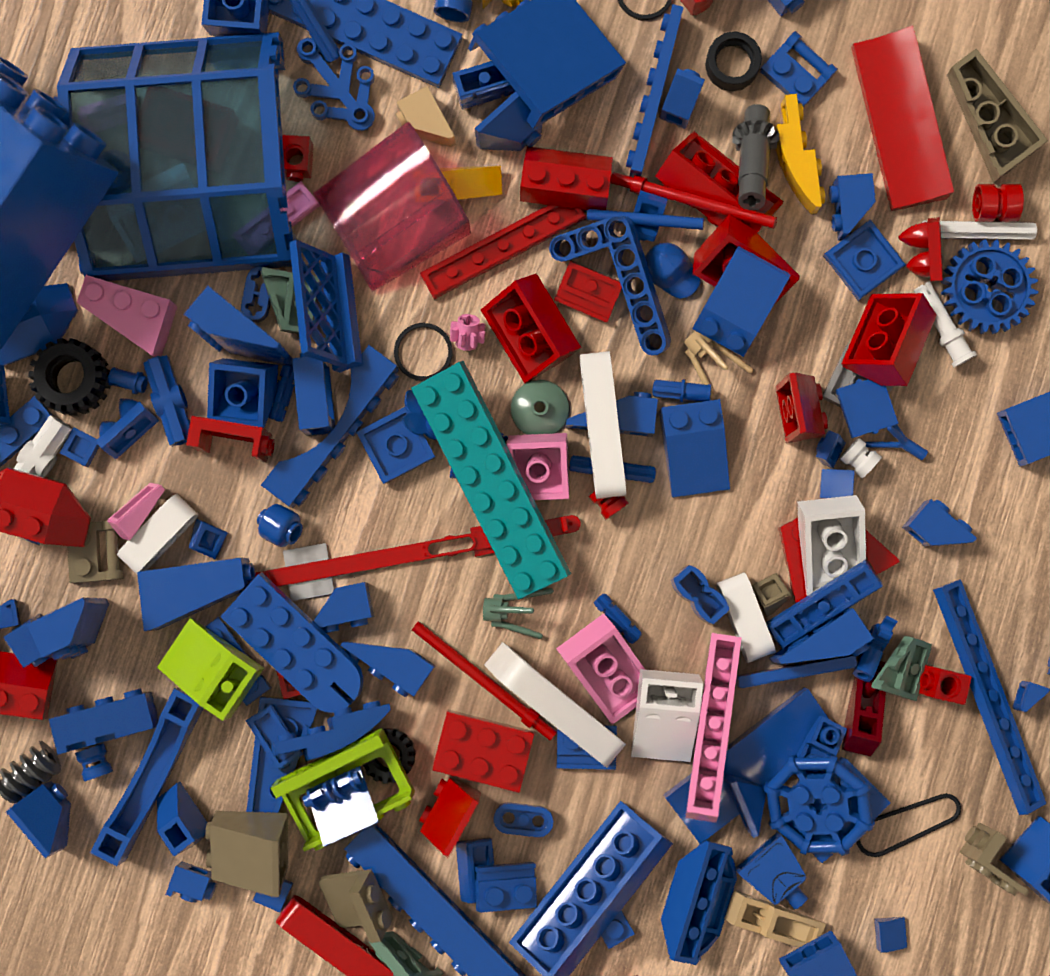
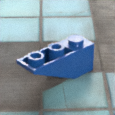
M347 641L342 642L340 645L346 649L345 652L357 663L362 660L370 667L367 671L380 680L386 677L394 683L392 688L404 697H407L408 694L414 697L435 668L434 664L412 649Z

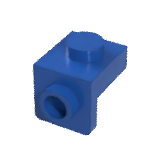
M640 190L634 213L663 215L668 199ZM635 224L639 240L655 241L659 226Z

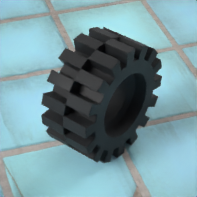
M384 728L383 730L390 744L399 750V761L406 774H408L415 763L416 750L413 747L414 743L407 737L406 733L400 732L399 729ZM377 758L362 765L366 770L365 773L373 777L372 780L376 782L381 781L383 784L396 782L389 768L381 765Z

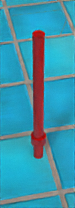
M613 172L611 175L610 183L629 188L630 192L639 194L641 190L726 216L730 214L736 219L772 229L777 224V217L648 182L645 177L638 175L630 177Z
M418 621L414 625L412 631L522 718L521 722L529 729L532 726L551 741L557 731L539 718L540 714L532 707L528 709L421 622Z

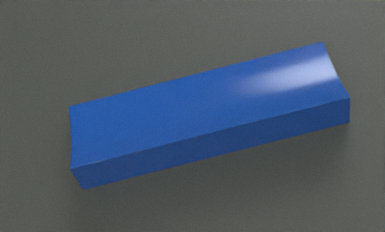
M803 687L727 745L716 823L685 818L691 774L663 794V796L697 841L702 844L739 815L724 778L725 775L732 774L764 787L765 782L771 781L786 765L789 757L797 755L803 741L818 717L829 718L810 690Z
M620 801L509 943L542 976H570L673 843L628 805Z

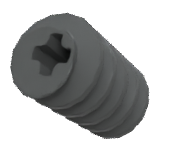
M39 741L41 751L33 746L29 748L32 755L31 758L21 754L20 760L22 765L11 761V773L5 768L0 770L3 778L0 780V796L16 804L22 800V796L26 797L32 792V789L35 790L40 787L42 782L50 781L51 774L58 775L60 773L61 765L59 759L45 742Z

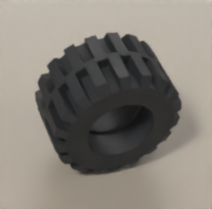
M64 338L57 339V344L50 341L45 344L47 347L45 351L39 349L36 352L39 358L37 361L32 359L30 365L34 367V371L28 372V378L34 381L29 384L30 388L37 393L34 396L43 402V405L62 414L66 413L71 416H77L78 413H90L89 408L96 409L100 406L97 402L99 399H106L107 394L104 393V390L111 387L107 381L110 370L106 368L108 365L106 359L101 357L102 354L76 339L69 338V341ZM80 362L84 371L82 383L76 390L62 393L57 383L60 370L68 363Z

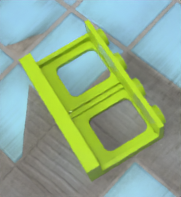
M383 728L277 779L272 785L271 790L276 799L282 796L305 840V844L302 847L304 852L311 848L317 851L324 848L319 830L314 827L300 800V796L306 793V790L375 758L381 757L385 760L399 787L398 793L373 804L378 820L384 817L383 813L392 809L397 812L411 804L410 800H412L415 790Z

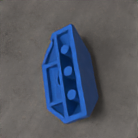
M67 283L43 286L0 350V365L6 366L35 355L39 349L45 351L47 349L45 344L50 341L57 344V339L63 338L72 319L78 312Z
M704 841L678 861L661 917L671 960L697 965L701 960V956L720 937L725 921L724 918L737 881L735 863L732 858V847Z

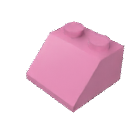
M567 433L509 435L506 445L533 499H569Z

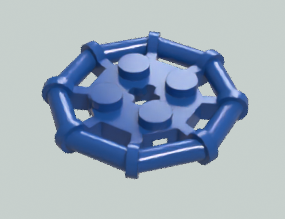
M793 755L788 758L786 765L771 781L765 782L763 790L767 794L770 816L768 824L771 829H776L800 849L801 854L839 853L841 856L849 854V849L867 831H871L874 828L875 821L872 819L869 797L871 786L867 781H862L839 762L837 756L797 757ZM806 770H827L826 774H808ZM833 772L850 787L846 788L843 785L840 787L832 776ZM793 774L798 776L799 781L795 786L793 785L790 788L784 785ZM779 795L787 798L789 811L782 814ZM850 797H857L859 813L851 810ZM815 799H820L821 803L826 804L827 807L819 810L812 804H814ZM793 820L799 830L807 832L805 838L786 822ZM847 821L855 823L856 826L844 837L840 831ZM813 834L831 835L834 841H811Z

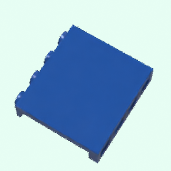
M524 0L510 13L504 11L489 25L484 23L477 27L472 33L473 39L468 47L470 51L480 47L530 108L531 112L526 121L533 129L616 79L626 64L625 60L576 0Z

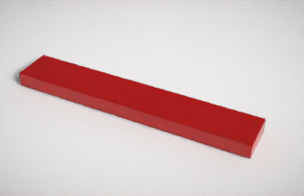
M547 205L420 272V275L435 300L586 220V215L579 208Z

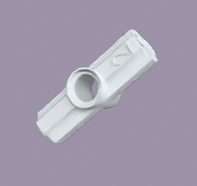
M50 415L35 438L28 441L20 450L16 459L18 463L13 469L41 477L46 476L57 461L56 454L64 445L72 428L62 420Z

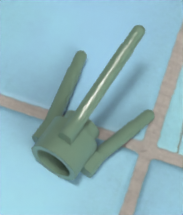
M552 588L540 589L523 598L552 594L554 590ZM515 593L505 595L494 594L493 598L484 599L483 621H491V627H502L538 639L543 638L542 633L502 621V619L508 620L509 613H534L533 608L509 606V602H504L518 599Z

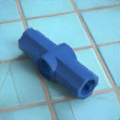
M157 356L148 359L143 365L152 389V393H150L151 401L157 416L162 420L169 445L173 447L186 444L190 420L186 411L188 404L182 387L177 383L169 356Z

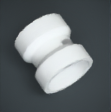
M860 437L840 457V460L845 465L855 467V473L861 479L881 459V456L876 451L868 450L866 443Z

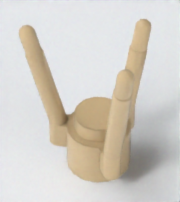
M697 331L693 332L684 341V344L688 347L685 354L692 361L704 385H709L710 383L696 357L697 355L702 359L709 354L724 370L729 368L713 350L714 347L748 373L753 372L749 365L729 349ZM711 388V395H710V396H713V395H714V392H713V390H712V388Z

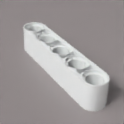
M610 351L580 354V368L596 499L626 496Z

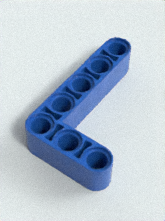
M612 216L558 235L552 239L549 246L550 254L555 260L561 262L574 260L609 248L642 350L649 355H658L669 348L671 336L635 224L629 217ZM617 221H622L626 226L625 234L622 237H617L613 231L614 224ZM591 230L595 231L598 235V243L594 247L590 246L586 240V236ZM563 240H567L571 245V251L567 256L560 252L559 247ZM626 249L632 250L635 254V260L632 265L625 264L622 259L623 252ZM635 277L642 279L644 282V289L641 293H636L631 287L632 280ZM644 305L649 306L653 311V317L650 321H645L640 315L641 308ZM652 333L658 334L661 337L662 346L660 349H655L650 345L649 338Z

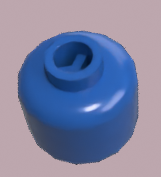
M274 504L268 509H263L257 518L259 535L278 547L294 544L302 533L303 527L300 516L280 504Z

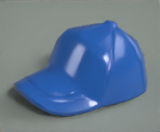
M665 242L656 244L648 251L645 258L653 283L671 296L680 299L691 296L698 289L700 278L693 274V264L680 247L673 243Z

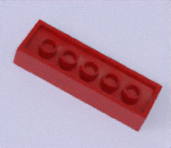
M912 25L877 38L853 43L851 49L890 210L896 211L948 199L954 193V188L914 26Z

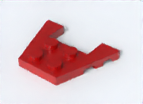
M798 517L779 527L795 604L807 597ZM865 529L866 561L876 575L900 562L892 552Z

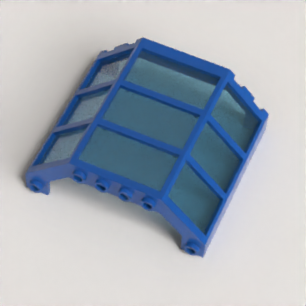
M279 32L70 49L57 84L58 96L54 97L55 100L67 109L61 121L68 129L74 123H78L99 136L107 144L100 156L119 172L74 240L79 257V269L84 277L88 275L105 281L244 271L251 270L257 266L265 268L292 267L289 242L297 240V237L292 230L291 221L288 220L287 211H283V208H288L285 182L279 71L285 70L284 43Z

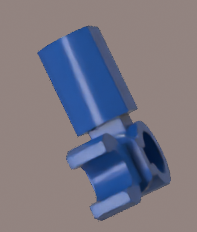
M885 616L881 624L871 627L869 632L874 639L867 643L869 648L860 654L857 666L852 673L855 677L866 682H870L874 678L883 651L893 635L892 630L896 626L897 620Z

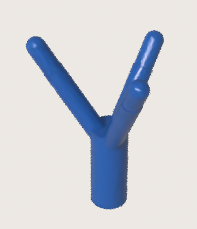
M898 425L887 426V430L898 442H865L866 447L902 448L920 460H923L928 453L926 449L908 439Z

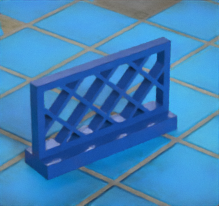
M299 240L289 242L301 354L332 364V370L339 373L363 364L350 255L342 252L334 256ZM301 253L304 255V257H305L306 260L308 261V263H309L308 265H306L305 262L303 261ZM312 269L317 275L318 279L320 280L319 283H317L316 279L310 272ZM304 279L312 290L310 293L305 287ZM315 297L318 299L319 303L323 307L322 310H320V308L314 301ZM307 307L315 318L313 321L308 315ZM318 325H320L323 332L325 333V338H323V336L319 332L317 328ZM310 335L318 345L317 348L311 346Z

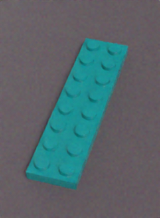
M460 361L412 387L411 389L518 600L568 577L571 572L465 362Z

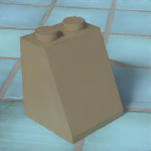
M216 811L212 821L207 822L205 832L206 840L210 841L211 849H208L206 856V866L211 868V880L271 897H279L288 870V813Z

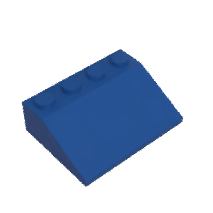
M209 286L203 290L184 313L191 320L188 326L219 352L224 348L230 354L279 365L293 366L292 357L276 340Z

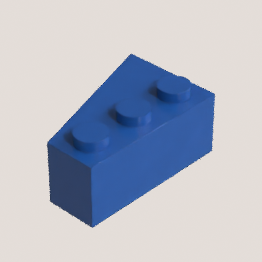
M141 688L124 693L125 699L114 701L113 696L95 701V707L85 709L84 704L66 709L67 714L49 719L57 755L156 728L159 719L152 692L143 694Z

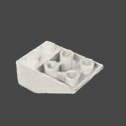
M640 669L631 757L691 762L703 692V681L699 674Z

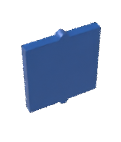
M858 379L854 384L836 389L851 438L871 432L872 434H877L879 430L887 428L888 425L894 426L899 424L886 386L879 385L869 379L864 381Z

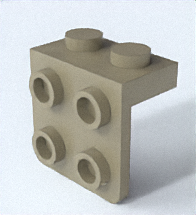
M981 823L973 826L965 836L966 843L960 850V853L968 858L965 863L1012 895L1016 896L1017 892H1020L1027 896L1029 893L1028 889L990 864L1007 837Z
M372 869L322 876L319 880V886L337 925L342 928L363 926L370 943L381 942L393 920V916Z

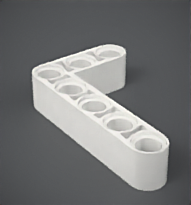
M504 642L500 644L484 664L503 685L605 767L612 763L626 745L614 733L537 672Z

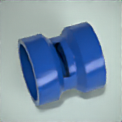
M104 743L75 753L77 761L83 767L81 774L84 782L113 772L111 763L106 761L105 754L107 750ZM101 761L100 764L91 767L88 766V764Z

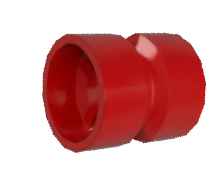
M977 184L972 200L974 220L976 222H993L997 217L1000 222H1018L1022 216L1024 205L1022 186L1020 184H1002L999 188H996L995 184Z

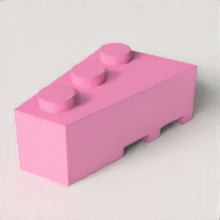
M85 275L77 300L79 305L153 357L162 356L177 310V306L171 300Z

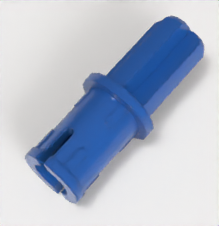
M682 379V382L655 380L652 393L654 397L680 399L681 403H683V400L710 401L711 384L687 383L685 379Z

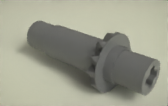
M754 104L746 108L744 122L734 129L732 135V143L736 145V151H740L738 203L747 210H757L765 204L769 155L771 149L777 148L779 141V131L770 123V110L764 105Z

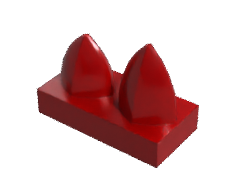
M940 217L928 218L927 222L913 225L903 231L898 236V239L912 247L929 248V251L914 256L906 264V268L921 277H930V281L943 280Z

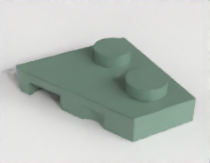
M904 636L873 681L871 688L917 701L920 690V677L924 672L925 665H927L932 644L913 637Z

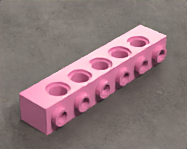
M711 634L685 818L716 823L718 818L742 637Z

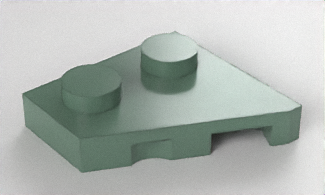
M263 267L261 275L280 331L299 334L293 273ZM304 279L305 287L310 293L312 290ZM307 307L308 315L310 316V318H311L312 321H313V315H312L311 311L309 310V308Z
M393 931L386 932L381 942L370 943L375 950L376 956L389 967L393 976H442L444 974L438 967L430 971L420 963L419 959L422 957V954L406 944Z

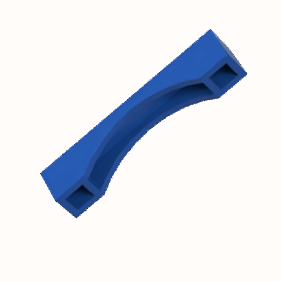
M370 345L362 353L363 364L351 368L349 399L343 415L335 428L322 442L308 452L292 459L278 462L261 484L262 487L287 506L294 508L297 504L300 507L310 495V492L307 490L314 481L319 483L328 471L325 466L332 458L336 460L342 454L346 447L343 443L349 435L355 436L356 432L361 429L364 424L361 420L367 412L372 413L381 402L379 396L385 388L390 390L399 378L397 375L399 371L397 365Z
M180 688L173 689L159 717L152 739L137 771L119 803L104 824L90 851L91 854L116 867L127 860L204 709Z

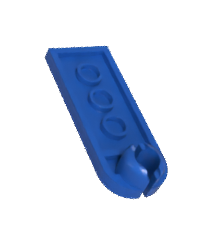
M259 573L220 616L317 709L328 713H335V710L347 708L361 695L363 673L358 663L263 573ZM337 685H338L346 694L341 693V692L338 690Z

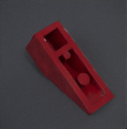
M880 661L874 678L870 682L860 680L854 676L844 724L847 731L843 738L842 750L871 757L881 744L886 692L871 688L886 662Z

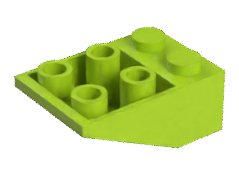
M193 618L188 620L157 667L197 704L222 721L233 716L264 669L263 666Z

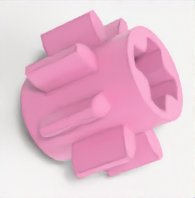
M463 314L458 317V322H451L450 341H456V346L459 349L470 351L476 349L478 343L484 344L485 323H480V319L477 316Z

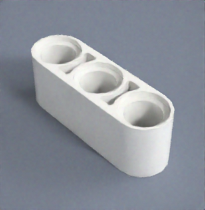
M178 494L173 495L148 519L133 538L122 546L117 556L136 574L137 572L147 571L197 519L198 513Z
M746 573L717 582L719 593L728 603L729 611L727 615L735 636L742 637L740 649L746 662L750 663L776 653L773 640Z

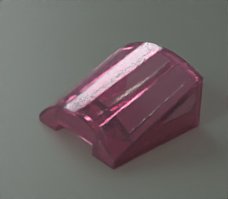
M409 121L313 193L372 292L471 234L468 217L435 160Z

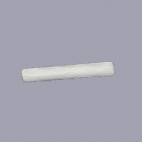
M940 221L941 238L1033 240L1037 235V225L1034 222Z

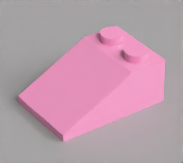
M603 613L556 649L613 725L636 708L640 669L645 668L616 627Z

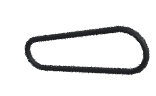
M945 793L879 815L874 820L875 822L943 798L953 800L957 808L953 817L881 852L873 853L867 851L862 846L860 839L856 844L860 851L867 856H883L955 821L961 812L960 802L952 794Z

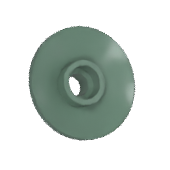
M533 380L522 385L514 394L511 402L512 419L519 430L526 435L557 433L564 426L569 413V404L565 393L556 384L547 380ZM538 402L544 403L546 407L541 413L534 409L535 404Z

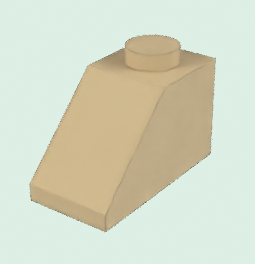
M428 86L397 101L399 112L395 113L402 129L408 127L411 135L449 147L456 145L455 136Z

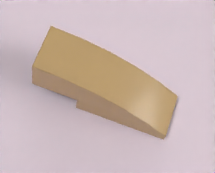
M735 890L724 918L734 926L759 933L766 938L798 948L823 935L826 926L825 923Z

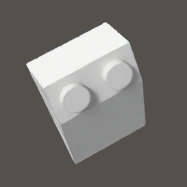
M857 495L797 502L798 530L807 596L866 560L865 509Z

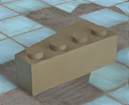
M977 48L952 66L947 77L994 183L1040 149L1048 140Z

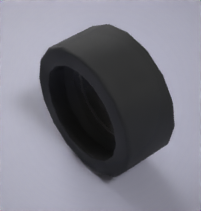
M737 31L724 33L717 37L709 47L705 62L706 73L711 82L722 90L731 92L742 90L751 85L758 75L762 62L761 50L756 41L745 33ZM735 46L747 52L750 57V67L744 75L740 77L726 76L718 69L717 55L723 48Z

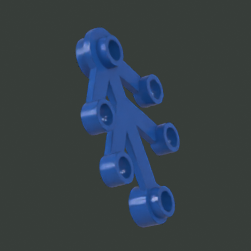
M312 38L302 39L297 45V53L300 60L306 64H312L329 86L310 84L307 79L299 78L293 84L295 94L300 98L313 96L340 100L346 107H328L324 101L317 100L312 103L310 108L313 117L317 120H324L326 118L344 120L356 131L369 129L375 120L374 110L368 104L370 87L375 79L373 70L368 66H362L357 70L356 75L360 85L356 101L349 93L353 63L357 59L356 48L352 44L341 46L339 55L342 62L338 79L321 57V52ZM306 45L313 46L312 51L308 53L304 52L303 48ZM347 50L353 51V55L349 58L343 56ZM364 72L371 74L367 80H363L360 77ZM301 84L307 85V89L304 92H299L297 89ZM322 106L325 108V111L322 114H316L315 109ZM362 111L365 113V117L360 120L356 119L355 114Z

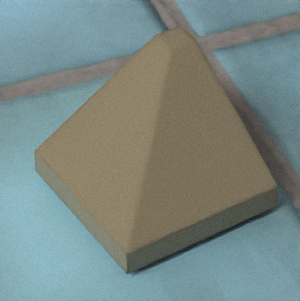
M777 573L752 585L754 594L766 617L772 615L791 598V594Z

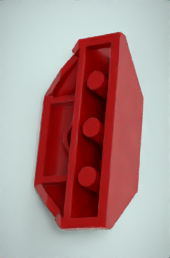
M9 467L0 471V532L48 545L85 546L91 517L84 511L80 502L66 483Z

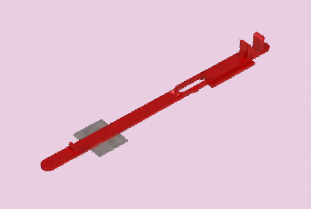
M575 515L545 520L552 536L574 533L581 526L580 519ZM477 526L470 528V534L449 535L442 539L333 559L328 557L326 543L284 550L285 567L256 572L255 577L259 573H263L277 587L289 585L291 600L296 601L332 594L334 591L333 576L443 556L453 557L459 553L474 551L475 557L493 554L494 551L482 527ZM465 537L473 540V545L469 549L436 555L430 554L428 550L429 546L433 543Z

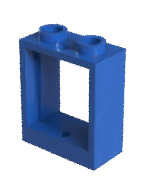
M300 353V358H292L299 430L306 436L329 434L335 428L329 364Z

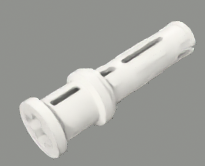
M931 281L926 282L924 286L922 284L917 287L914 292L923 293L937 314L933 324L941 336L939 339L941 347L945 346L953 360V368L977 356V353L971 351L963 335L965 332L960 328H956L934 290Z

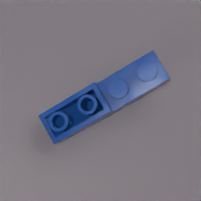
M379 700L363 704L364 710L352 712L351 707L335 710L334 717L327 719L329 727L327 731L324 725L307 729L308 735L297 738L295 732L277 736L278 742L271 744L273 757L303 750L306 762L342 749L375 727L391 710L390 704L381 706Z

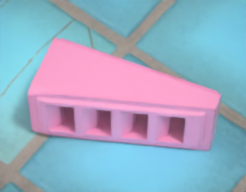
M149 483L114 513L107 522L121 538L130 541L165 489L162 485Z

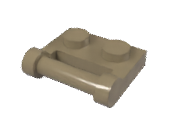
M107 521L90 522L85 546H67L69 583L123 579V570H120L119 557L117 556L119 551L117 532ZM99 531L106 532L108 571L102 572Z

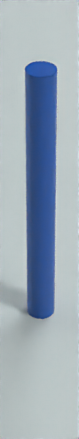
M588 209L587 221H601L612 216H627L636 225L703 230L704 218Z

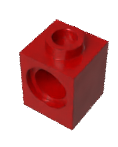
M282 135L286 180L300 182L304 178H312L314 145L310 136ZM297 154L303 156L299 164H289L292 156Z
M925 665L924 672L920 677L919 694L965 705L972 676ZM944 680V686L941 689V683Z

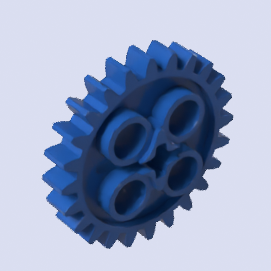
M986 239L980 242L979 247L975 242H972L968 245V250L965 248L958 251L959 257L953 256L949 260L953 266H947L944 269V272L950 276L944 277L941 280L942 284L948 286V288L941 292V295L949 296L950 298L944 303V306L953 305L954 310L950 313V316L959 314L961 316L958 322L959 325L968 321L969 331L979 326L980 334L986 333L989 327L992 334L998 333L1000 327L1006 332L1011 329V324L1017 326L1021 323L1019 316L1025 318L1030 314L1026 308H1031L1035 305V302L1029 298L1038 294L1037 290L1031 288V285L1037 283L1038 279L1029 277V274L1035 270V267L1026 268L1025 264L1029 258L1025 257L1021 260L1018 258L1021 249L1011 253L1009 251V242L1002 248H999L998 239L994 240L990 247ZM976 262H981L986 266V274L978 272ZM1004 273L1009 274L1013 278V286L1004 282ZM966 276H969L973 281L967 280ZM987 282L991 283L990 288H991L993 291L989 292V291H988V285L985 284V283H987ZM965 288L972 289L975 292V301L969 300L965 296ZM1006 293L1012 294L1013 298H1010ZM993 299L998 300L1002 304V312L994 310L992 307Z

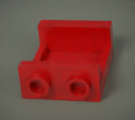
M191 416L186 445L197 451L210 453L212 438L215 436L253 443L251 456L261 462H267L268 456L272 457L275 439H271L272 434L263 427Z

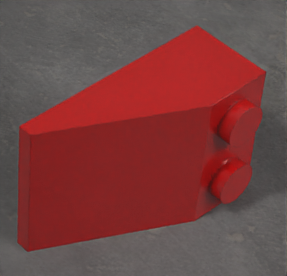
M730 214L694 253L693 274L714 287L717 285L738 246L791 274L775 304L800 279V275L754 229Z
M796 372L789 373L775 386L786 443L822 437L825 435V429H828V420L826 413L821 412L819 401L823 399L820 383H816L815 377Z
M450 775L447 781L441 779L433 794L438 799L433 808L428 805L426 806L419 819V822L423 823L420 832L448 858L476 809L481 796L479 790Z

